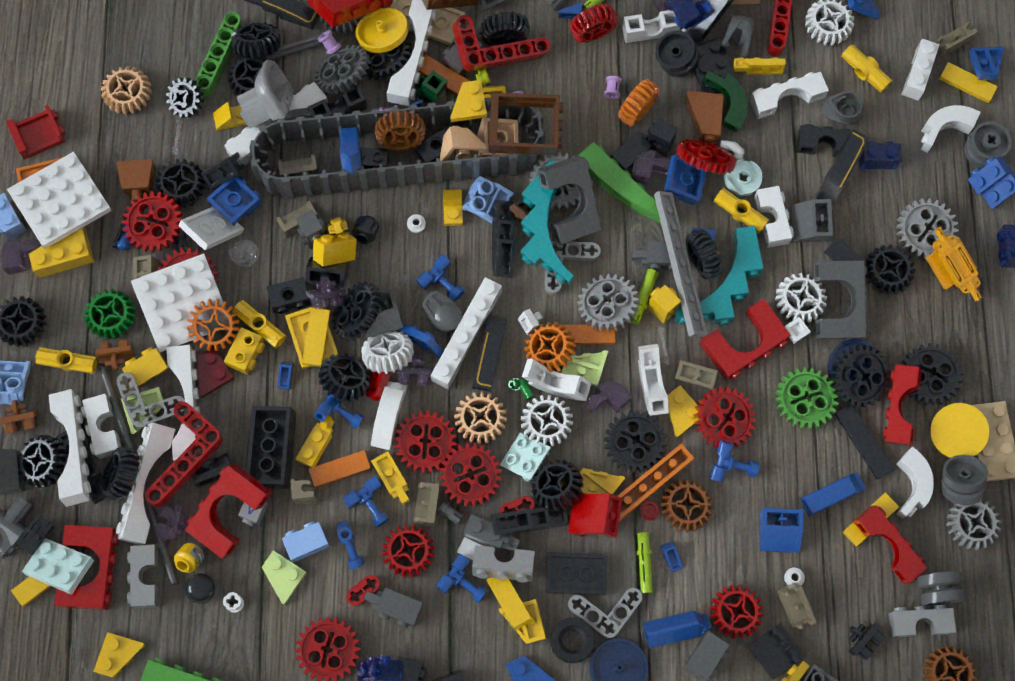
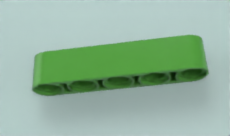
M229 12L224 17L196 77V85H201L199 91L204 92L203 97H209L214 93L233 52L231 45L232 33L235 29H239V26H243L241 18L236 12ZM216 68L214 71L209 72L210 69ZM204 84H209L207 87H202Z

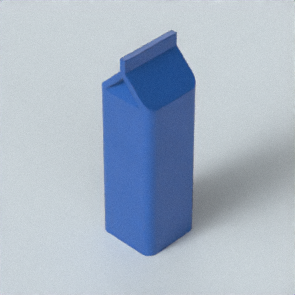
M358 127L340 129L342 168L351 172V175L361 167Z
M855 472L802 497L800 501L810 517L866 490V487L858 472Z
M696 611L643 623L645 638L649 648L700 637L707 629L712 628L707 615Z

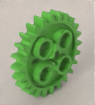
M803 367L801 373L796 368L794 374L788 372V378L784 376L781 379L783 383L777 385L781 390H776L775 392L780 397H777L775 402L780 403L777 409L783 410L780 416H788L785 422L792 420L793 427L799 423L800 429L806 425L807 429L810 430L812 424L817 429L819 422L825 425L827 423L826 419L830 420L832 418L831 414L836 412L833 407H837L839 404L834 400L839 396L833 394L836 389L830 386L833 381H826L827 374L821 377V370L815 374L813 368L807 372L806 367ZM808 383L815 384L817 389L811 390L808 387ZM790 389H796L799 395H792ZM817 393H823V395L814 396ZM804 396H805L806 398L811 397V396H814V397H812L809 401H808L807 399H804V400H802V401H799V400H801ZM791 401H799L796 404H791ZM815 401L822 402L823 408H818L815 405ZM797 407H803L805 414H800L797 411Z

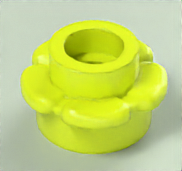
M486 69L478 70L476 78L481 80L482 84L486 86V84L491 82Z

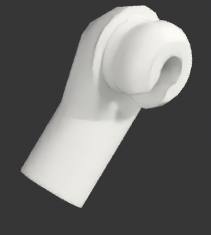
M721 140L720 147L723 150L734 152L733 157H736L737 160L743 159L745 151L738 143Z

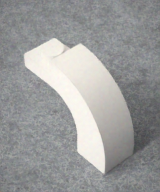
M961 105L948 106L936 111L921 130V132L925 133L921 140L924 143L921 150L928 153L938 132L943 129L953 128L969 135L975 126L980 111Z
M658 344L638 347L639 373L649 416L669 413L668 396L661 376Z
M527 359L522 375L524 379L529 381V385L544 392L572 400L586 401L591 387V382L581 376L567 375L555 371L549 372L547 367L534 359Z
M389 381L387 387L385 386L374 423L371 446L390 450L395 437L399 411L408 385Z
M913 446L896 463L908 475L912 483V492L909 499L896 513L901 519L906 516L911 517L917 508L920 510L924 508L932 496L934 487L933 473L927 460Z

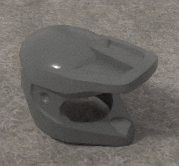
M732 15L726 25L721 46L728 47L730 45L729 40L732 39L736 41L740 48V57L745 58L755 33V21L753 18L744 15Z
M846 91L827 97L822 105V116L836 123L853 125L858 123L864 114V104L861 98L854 92Z
M433 291L426 296L422 303V307L436 330L447 333L457 329L463 317L462 311L449 297L439 291Z

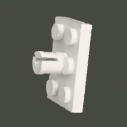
M214 207L182 219L178 225L204 250L242 234L244 230L238 222L233 226Z

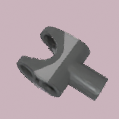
M20 496L7 512L0 509V533L3 537L0 557L2 559L7 558L19 547L15 542L25 531V526L21 522L34 507Z

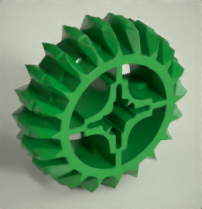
M104 289L102 295L96 292L98 297H90L92 303H86L89 309L84 310V314L87 315L84 317V321L88 322L86 327L91 329L90 332L92 334L97 333L98 338L104 336L106 340H109L110 336L116 339L117 334L123 337L124 330L130 332L128 325L134 326L132 319H136L134 314L136 308L133 306L134 302L129 300L127 294L123 295V292L120 290L116 293L115 289H111L110 293H108ZM120 303L124 306L123 316L118 313ZM97 312L102 316L100 325L96 322Z

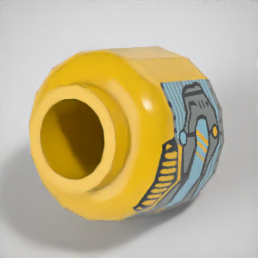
M194 543L184 544L174 556L177 569L187 573L194 572L204 560L202 549Z

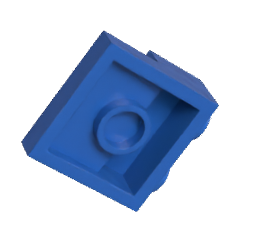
M673 155L671 156L664 191L672 192V194L677 196L676 199L690 205L700 202L703 196L702 188L706 180V172L697 169L695 166H690V163H685V160L680 159V156Z
M991 157L984 162L986 165L984 168L981 169L979 167L970 173L972 177L968 179L978 195L982 194L991 209L998 207L1015 194V174L1003 157Z
M237 176L224 182L207 197V201L233 226L245 215L249 216L262 204L260 200L261 195L255 189L251 190L243 177L238 178Z

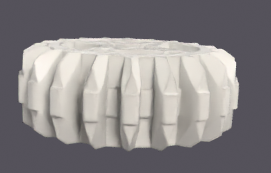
M819 0L818 3L812 4L805 17V27L808 28L807 33H812L811 39L817 38V43L823 41L824 46L827 42L833 46L835 42L839 45L842 40L845 41L851 35L854 27V16H851L852 10H847L848 5L843 6L842 0L839 3L836 0ZM821 14V20L817 22L816 16ZM842 21L843 28L839 30L838 24Z
M799 273L798 277L795 274H792L790 278L786 277L784 282L779 284L780 288L776 290L778 296L775 297V301L779 302L776 306L777 308H782L780 314L786 313V320L790 317L793 318L792 321L800 317L803 322L806 320L808 323L812 321V318L816 320L819 317L818 314L821 315L824 312L822 308H825L827 305L824 302L827 300V296L823 295L826 289H820L822 283L816 284L814 278L812 280L809 279V274L805 278H803L802 273ZM794 286H802L800 290H788ZM808 289L813 293L814 296L809 294ZM803 292V294H802V297H803L802 300H803V301H802L801 304H800V300H799L800 297H799V296H800L801 293ZM788 301H791L794 304V308L789 304ZM804 306L814 307L808 311H801V308Z
M397 330L382 333L376 337H368V341L364 342L361 351L362 359L367 369H371L372 372L377 371L379 374L382 372L386 374L390 371L395 372L397 369L402 370V366H408V362H411L414 356L411 339L408 335H404L403 331L398 333Z
M541 395L539 402L536 398H533V404L528 402V409H523L522 411L526 415L521 416V421L525 422L521 424V428L526 429L524 435L531 434L529 441L535 438V444L542 441L543 444L547 445V442H550V446L553 447L554 440L561 444L560 437L566 440V433H571V429L568 426H573V421L569 420L573 415L571 413L566 414L570 411V407L563 408L565 402L561 401L558 404L559 398L555 397L554 401H552L551 395L547 396V400H544L543 395ZM549 407L545 413H535L540 408ZM555 410L561 415L563 424L558 423L559 421L554 418ZM550 414V423L548 422L544 427L543 418H548ZM531 418L540 424L539 432L533 428ZM549 429H559L558 432L552 435H544Z

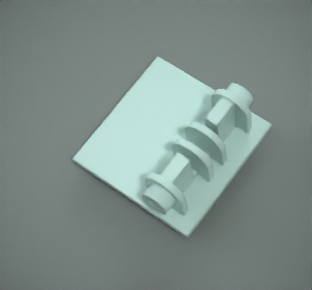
M519 433L500 466L522 476L525 481L529 482L533 480L534 474L540 469L539 466L543 464L542 461L546 455H549L548 452L551 447L541 442L535 444V439L529 441L528 436Z

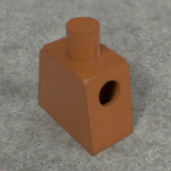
M153 159L116 161L121 188L125 195H131V200L137 202V195L143 198L144 192L147 194L151 193L156 172V165Z

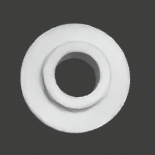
M415 214L408 218L407 227L411 232L419 233L425 229L426 221L421 215ZM419 221L420 223L419 225H414L413 222Z
M790 568L786 571L784 580L787 585L794 582L802 585L805 576L800 569ZM792 574L798 576L797 581L792 580Z

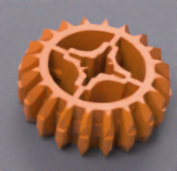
M649 79L640 82L627 96L618 113L619 119L630 127L639 123L657 100L660 93L659 87Z
M208 299V305L201 301L202 308L200 309L199 306L195 305L194 308L198 312L190 311L189 314L194 318L187 319V322L193 323L187 326V330L193 329L194 331L189 334V337L196 335L197 338L193 342L197 343L200 340V348H203L204 344H208L207 350L209 351L211 345H214L215 351L218 350V344H221L223 349L226 348L224 342L227 341L228 344H232L229 337L236 338L237 336L232 331H239V327L234 326V324L239 323V320H233V317L237 316V312L230 314L233 307L224 308L227 304L226 301L220 306L219 299H216L215 304H212V299ZM213 309L210 319H198L202 312ZM219 310L228 317L229 324L219 321ZM215 315V320L219 327H215L211 334L210 326L208 327V324L205 323H210ZM197 325L207 328L208 339L199 333ZM217 330H229L223 338L213 340Z
M547 322L546 327L540 324L539 330L534 328L535 333L529 334L531 340H526L528 346L524 348L527 352L526 358L539 362L547 367L549 372H553L555 368L561 372L562 365L567 367L566 362H572L570 355H576L573 350L576 348L574 343L575 337L571 335L572 332L566 329L564 325H559L557 322L552 325L550 322ZM547 343H548L550 346H552V349L554 350V352H552V351L549 349V346L547 345Z

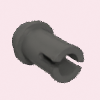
M443 502L438 509L440 516L444 515L455 525L459 523L464 515L451 507L449 502Z

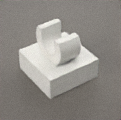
M528 309L523 311L518 321L525 333L529 335L534 332V328L539 326V320L543 319L540 312L533 314Z
M800 317L785 326L791 334L789 338L794 344L811 332Z

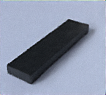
M848 405L834 414L877 480L895 470L854 406Z

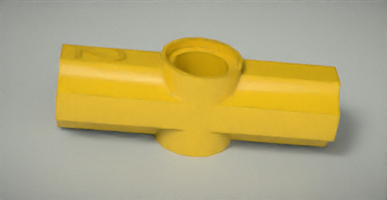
M853 44L842 53L841 57L854 68L857 77L863 81L867 80L880 93L891 84L892 80L879 69L877 61L870 56L866 57Z
M725 188L720 190L713 201L732 214L734 220L743 222L749 227L755 226L756 232L759 234L769 222V219L753 209L748 201L740 200ZM742 208L746 213H740L737 209Z
M244 300L236 304L232 313L237 312V317L249 326L254 333L262 336L275 349L281 346L286 338L284 333ZM258 321L264 322L263 326L259 328L255 327V324Z
M39 347L35 356L37 365L60 368L64 371L94 374L98 365L97 357L71 353L68 350L59 351ZM70 357L69 363L63 364L64 359Z

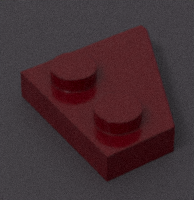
M214 346L211 347L210 351L206 350L197 356L199 394L202 398L234 379L219 353L215 351Z

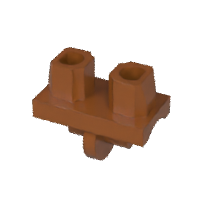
M127 339L120 340L118 347L113 348L111 343H101L100 348L95 350L100 366H112L114 371L119 370V365L125 364L126 361L135 357Z
M13 400L12 406L6 408V413L13 412V415L1 417L0 424H3L6 434L18 431L16 421L22 420L24 430L35 428V417L38 416V411L32 410L21 413V410L27 409L26 404L19 405L17 400Z

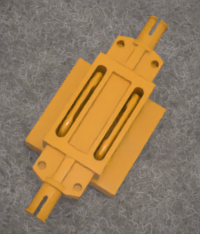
M942 227L936 228L934 232L938 239L932 245L934 252L925 258L943 289H948L955 285L960 288L962 293H971L975 301L980 300L982 296L977 288L981 282L977 277V267L961 239L953 235L946 236Z

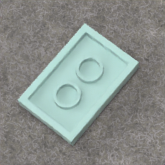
M45 538L22 572L26 576L72 595L94 560L90 556Z

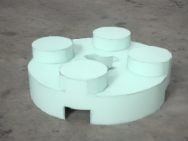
M739 159L736 162L734 171L725 174V184L737 197L750 196L761 185L762 171L755 162ZM740 174L743 176L747 175V181H741Z

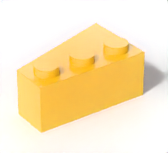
M85 227L46 249L40 246L29 253L33 272L38 278L94 263Z

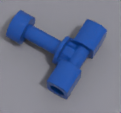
M442 254L433 263L434 267L428 273L425 271L416 282L424 290L433 282L435 284L440 283L450 292L449 297L455 302L464 294L465 290L459 285L455 287L444 277L446 275L444 271L451 265V261Z
M327 394L326 401L321 403L314 417L324 422L329 413L333 415L337 412L351 421L350 426L357 429L364 416L359 412L354 415L340 406L341 401L338 400L339 398L334 400L333 395L328 396Z
M720 440L717 449L719 457L717 464L712 466L710 478L723 482L726 470L730 471L731 468L746 471L747 476L756 477L759 471V462L750 460L749 463L733 460L731 455L733 444Z
M374 476L364 483L365 486L357 492L353 490L344 496L343 500L349 509L358 503L361 505L366 504L375 517L372 522L378 528L390 518L386 512L381 513L372 500L374 498L373 493L382 488V485Z
M345 520L337 523L340 543H345L350 559L347 561L349 568L355 569L364 565L363 556H358L352 540L355 538V535H352L349 522Z
M460 554L452 564L453 568L448 575L444 574L436 587L446 594L453 584L455 586L460 584L474 594L472 599L479 603L488 590L482 585L478 588L464 577L466 573L463 571L470 563V560Z

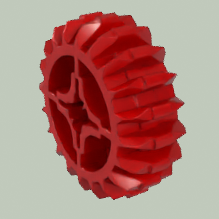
M608 4L588 7V9L583 10L577 14V17L572 19L570 22V32L576 41L580 43L585 41L588 43L589 41L605 37L606 34L611 33V30H614L615 26H617V13Z
M404 524L405 530L403 531L397 526V534L392 530L390 531L392 539L387 536L385 537L389 544H382V548L388 550L382 552V556H388V558L383 560L384 564L391 562L388 570L390 571L395 567L394 575H398L402 571V578H405L406 572H409V577L413 578L414 571H416L417 576H420V568L426 572L425 564L432 565L428 558H435V554L429 553V551L435 550V546H429L434 542L433 538L426 540L429 533L425 532L422 535V527L415 531V524L411 526V530H408V525ZM405 536L417 537L422 542L410 543ZM400 539L402 547L396 554L392 555L393 546ZM404 543H406L407 547H409L410 549H414V551H412L411 554L413 560L410 558V555L408 556L407 553H403V551H406ZM425 547L424 557L417 564L415 555ZM407 559L412 566H402L395 560Z
M733 584L729 586V591L726 587H723V594L717 592L716 596L718 599L713 598L711 600L716 606H710L709 609L715 611V613L710 615V618L717 619L712 624L713 626L720 624L721 627L717 631L721 632L725 629V637H728L731 632L732 639H736L737 633L740 639H744V632L750 637L752 635L751 630L757 632L758 628L756 625H762V621L757 618L764 617L763 613L758 612V610L764 609V606H757L761 598L756 600L753 598L756 595L755 591L748 594L749 587H746L744 591H742V585L740 584L736 590ZM730 596L740 597L736 604L723 602ZM746 601L751 606L752 615L745 610L744 605ZM739 606L741 614L735 617L732 609ZM721 608L729 615L728 624L722 617ZM738 619L750 622L743 628L734 627Z

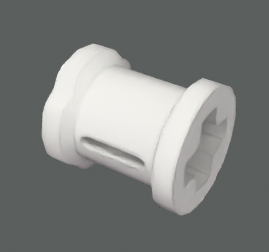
M231 592L224 597L223 605L230 612L236 613L243 609L244 600L237 593ZM235 598L238 601V604H234L233 607L229 603L230 601H233Z

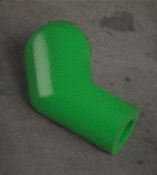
M518 378L509 380L508 387L511 390L522 392L526 400H530L535 396L526 380Z

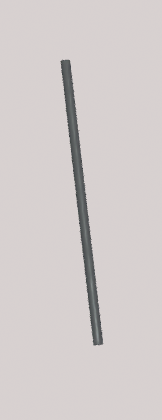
M107 366L100 367L99 370L124 445L134 450ZM145 483L143 492L144 505L170 583L174 585L179 583L154 507L146 499L145 495L148 489Z

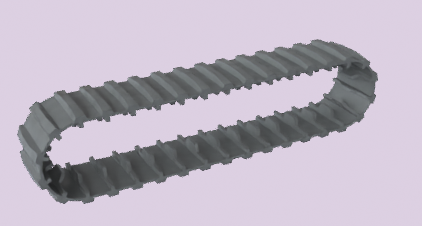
M491 97L484 98L487 117L485 118H490ZM449 101L445 105L429 103L426 107L410 105L409 108H406L407 112L413 111L414 114H419V117L424 121L425 128L432 127L433 130H435V126L451 125L452 127L455 124L469 123V126H472V123L482 121V118L451 122V114L455 105L454 101ZM499 106L498 119L518 120V124L522 126L527 124V133L532 132V136H528V143L545 144L544 121L540 111H536L533 107ZM391 107L390 110L386 111L372 109L371 112L366 113L353 111L352 114L347 115L334 113L333 116L323 117L321 114L315 115V118L307 119L301 116L296 117V120L288 121L285 118L277 119L275 123L260 127V132L255 140H251L249 146L252 156L250 160L251 168L256 180L260 184L263 183L268 193L274 197L280 195L287 196L288 199H295L296 196L300 195L314 197V194L320 193L333 195V192L343 191L345 194L358 189H362L364 192L370 191V188L378 187L384 190L388 189L389 186L397 185L403 188L407 187V184L416 183L418 186H422L426 182L442 184L445 180L461 182L465 178L476 180L479 176H491V178H499V175L503 174L517 176L518 172L526 169L531 170L536 163L538 155L507 154L496 156V153H492V156L477 158V154H474V158L459 160L458 156H455V160L439 161V158H436V162L420 163V160H417L418 164L402 165L401 162H398L399 166L383 167V164H379L380 168L364 169V166H361V170H356L353 172V175H351V172L341 168L342 172L327 173L326 170H322V174L308 175V172H303V176L289 177V174H284V177H278L277 172L274 171L272 173L270 171L268 162L265 163V159H269L268 151H274L276 145L282 142L285 145H289V141L302 140L303 143H307L308 139L318 138L326 141L325 138L340 136V129L358 127L360 138L362 134L375 133V125L379 117H383L385 113L390 114V111L405 110L398 109V107Z

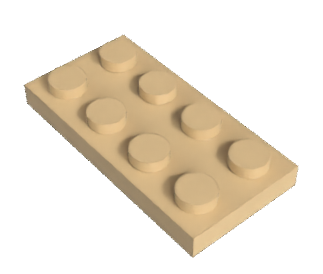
M393 0L390 8L397 9L404 14L409 31L414 33L409 23V10L412 0ZM454 8L435 9L437 10V17L435 21L432 20L433 31L432 35L428 36V38L452 46L455 39L453 24L461 15H465V12Z
M1006 401L972 405L983 413L989 425L988 442L984 449L976 455V458L981 460L987 467V482L1015 479V443Z

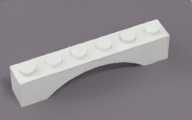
M412 0L409 23L416 37L415 47L406 65L390 79L387 101L391 103L409 106L410 101L415 98L416 89H414V86L419 83L420 73L418 72L419 68H423L425 59L423 53L428 50L429 41L427 39L428 36L432 35V20L435 21L437 17V10H426L422 0Z
M315 82L305 85L299 93L293 95L291 106L284 117L285 120L300 116H310L308 106L321 100H325L328 103L327 97ZM269 119L251 129L246 127L242 130L241 134L230 138L224 145L229 156L238 152L240 157L237 159V163L239 165L249 163L252 159L249 148L251 140H255L260 132V127L263 125L268 126L277 122V120Z
M486 277L484 278L431 374L432 382L449 390L477 332L502 293V285Z
M190 345L166 347L167 366L179 379L184 391L185 402L200 414V407L196 403V399H199V389L195 387V381L198 380L197 369H194V362H197L196 351H193ZM185 409L184 416L187 415L188 409ZM198 422L194 424V429L201 428ZM183 424L172 440L173 461L197 438ZM197 449L194 452V456L202 455L203 449Z
M72 389L50 394V412L57 421L64 425L69 438L67 464L57 481L59 499L68 507L90 501L89 493H91V486L89 481H87L89 468L85 463L87 451L85 446H83L85 433L81 429L83 416L79 411V407L82 404L79 395H76Z
M150 423L147 427H144L142 432L143 443L137 450L140 458L139 471L135 484L129 492L127 503L123 504L121 510L123 518L118 523L116 529L118 540L138 545L146 543L150 523L144 508L143 492L145 481L155 461L171 447L175 429L156 423Z

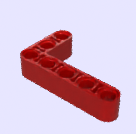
M774 0L767 47L768 53L771 56H780L786 46L792 0Z
M461 15L453 24V33L463 68L469 72L540 59L550 50V42L544 37L480 49L474 24L469 16ZM459 23H463L466 29L461 28ZM464 40L468 41L471 46H467ZM537 45L541 46L543 51H540ZM520 48L524 49L526 51V54H523L520 51ZM503 52H507L509 57H506ZM486 55H490L493 61L488 60ZM469 58L474 59L476 64H472Z
M187 402L177 403L174 406L173 412L177 419L195 434L197 438L146 491L147 501L155 507L165 505L223 442V437L219 431ZM181 410H189L187 415L180 416ZM196 422H203L201 428L194 429V424ZM211 434H217L215 441L208 442V437ZM197 449H203L202 455L194 456V452ZM189 463V468L186 471H180L182 464ZM169 478H175V483L172 486L166 485ZM160 492V499L157 501H153L152 496L155 493Z

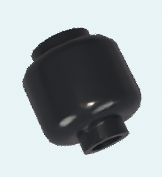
M360 216L355 222L352 234L356 241L361 244L371 243L376 238L379 224L372 216Z

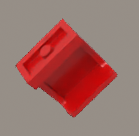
M48 104L45 105V111L17 123L13 119L6 121L16 147L24 160L66 142L63 135H66L65 130L56 121L59 119L55 109L51 110Z
M610 493L578 494V500H573L568 533L579 537H584V535H605L610 538H617L623 498Z

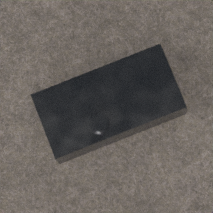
M252 406L246 472L267 488L290 489L297 413L291 407Z

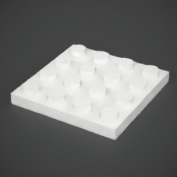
M74 152L7 189L44 249L112 211Z
M205 254L131 281L160 352L167 350L166 347L178 346L197 338L196 335L189 337V334L194 332L193 329L187 330V326L193 324L187 322V319L194 318L189 314L190 311L198 312L194 308L195 305L201 309L200 302L204 301L208 305V299H212V304H215L216 299H219L220 306L223 304ZM213 309L205 310L199 315L198 319H210ZM219 310V321L229 324L228 317ZM215 315L210 323H205L208 324V327L210 326L211 333L215 327H219V324L216 323ZM197 325L198 331L202 336L208 334L206 327Z

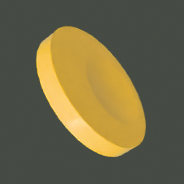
M380 8L366 14L359 21L356 27V38L360 46L366 51L384 53L395 49L405 40L409 26L406 17L399 10Z
M954 403L942 408L933 418L931 438L937 450L948 458L956 455L976 456L984 449L988 442L989 425L983 413L974 406L965 403Z

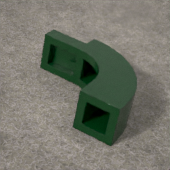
M434 70L427 77L420 74L419 83L414 86V89H416L415 97L427 102L436 101L447 87L448 80Z
M708 71L704 75L702 82L724 94L727 102V110L721 125L737 132L741 129L747 115L748 103L745 91L737 79L729 73L724 78H721L719 73Z

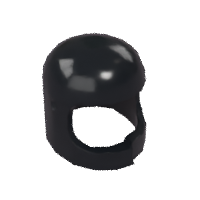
M203 573L192 575L184 585L185 595L190 601L197 604L210 601L216 590L212 578Z

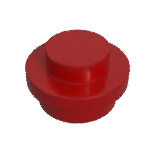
M645 501L640 506V515L645 520H654L659 515V506L654 501Z

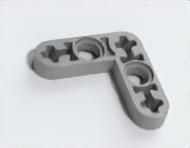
M551 241L552 246L556 247L557 250H562L565 247V255H562L563 251L556 252L562 264L563 260L595 261L600 256V247L593 242L569 241L560 244ZM576 247L579 252L576 255H570L568 249ZM581 247H584V251H590V248H593L595 251L594 255L591 256L590 252H584V256H581ZM545 270L544 288L546 293L552 296L559 294L562 283L555 278V285L558 287H555V290H551V287L548 285H551L552 277L554 278L556 274Z
M122 373L117 377V385L132 424L137 427H142L174 415V408H171L170 411L172 413L168 414L164 402L168 401V405L173 404L174 399L185 402L182 396H173L145 406L134 376L131 373ZM123 376L131 378V382H129L130 389L135 387L136 391H129L124 394L123 390H127L125 384H121ZM130 394L138 396L139 401L136 405H130L127 402ZM159 405L164 408V414L161 417L153 414L155 406ZM149 408V413L153 420L149 421V417L143 419L141 424L139 421L135 422L136 413L139 412L140 415H144L147 413L145 409Z
M637 588L628 589L608 616L580 595H574L570 598L568 608L600 635L611 639L617 635L641 603L642 593ZM635 592L637 594L636 598L638 599V601H632V603L629 606L633 607V609L630 610L627 605L622 604L621 602L624 600V602L627 603V601L630 599V596L628 594H633ZM573 600H581L582 602L580 605L583 608H585L586 605L590 607L586 610L584 616L580 614L583 612V610H581L580 608H576L575 610L573 608ZM624 608L627 616L619 619L615 614L616 609ZM595 611L598 613L599 619L597 622H590L587 615L589 612ZM602 617L606 619L603 622L605 625L609 626L612 624L614 626L612 629L614 631L613 634L611 632L606 634V628L602 625L600 629L596 627L601 622Z

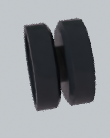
M671 31L662 36L656 45L655 54L657 60L668 75L682 78L690 75L697 68L700 54L689 34L683 31Z

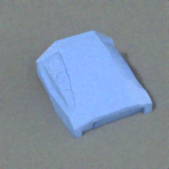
M479 176L471 185L463 202L462 209L474 213L492 224L494 200L509 201L514 193L498 183Z
M0 361V404L12 405L13 400H17L19 403L24 400V390L31 368L30 361Z

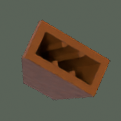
M696 91L686 92L685 104L699 140L709 143L719 141L724 94Z

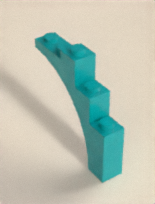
M551 160L546 166L554 164V162ZM537 175L522 192L523 203L529 208H534L521 222L522 231L529 237L533 236L520 251L523 256L521 259L530 266L532 264L535 267L542 262L541 266L546 271L554 272L556 274L555 278L562 284L566 282L570 286L574 281V276L563 266L557 257L548 231L549 212L558 188L552 190L542 188L539 175Z
M755 226L736 228L734 233V260L730 273L724 283L713 294L700 302L704 321L712 318L713 325H729L734 319L731 300L733 302L743 301L749 293L746 276L748 278H755L761 274L763 264ZM682 309L675 310L673 315L674 323L686 324Z

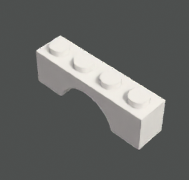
M810 72L798 79L794 77L782 84L775 83L766 89H756L753 91L749 101L756 118L761 119L775 114L778 101L785 96H798L809 104L825 99L829 90L821 72Z

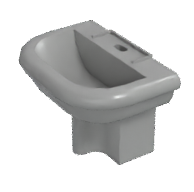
M266 60L257 74L254 88L237 96V100L241 105L240 115L250 129L269 119L277 120L284 118L291 106L294 89L281 68L274 61Z

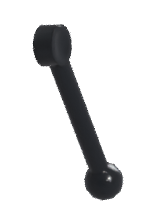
M122 223L117 233L116 239L112 243L113 248H117V242L119 241L123 231L122 229L124 228V224Z

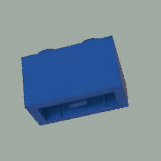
M763 508L759 512V551L800 553L803 535V510Z

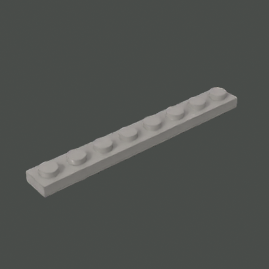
M658 191L654 194L678 295L681 300L689 337H703L707 335V330L672 192Z

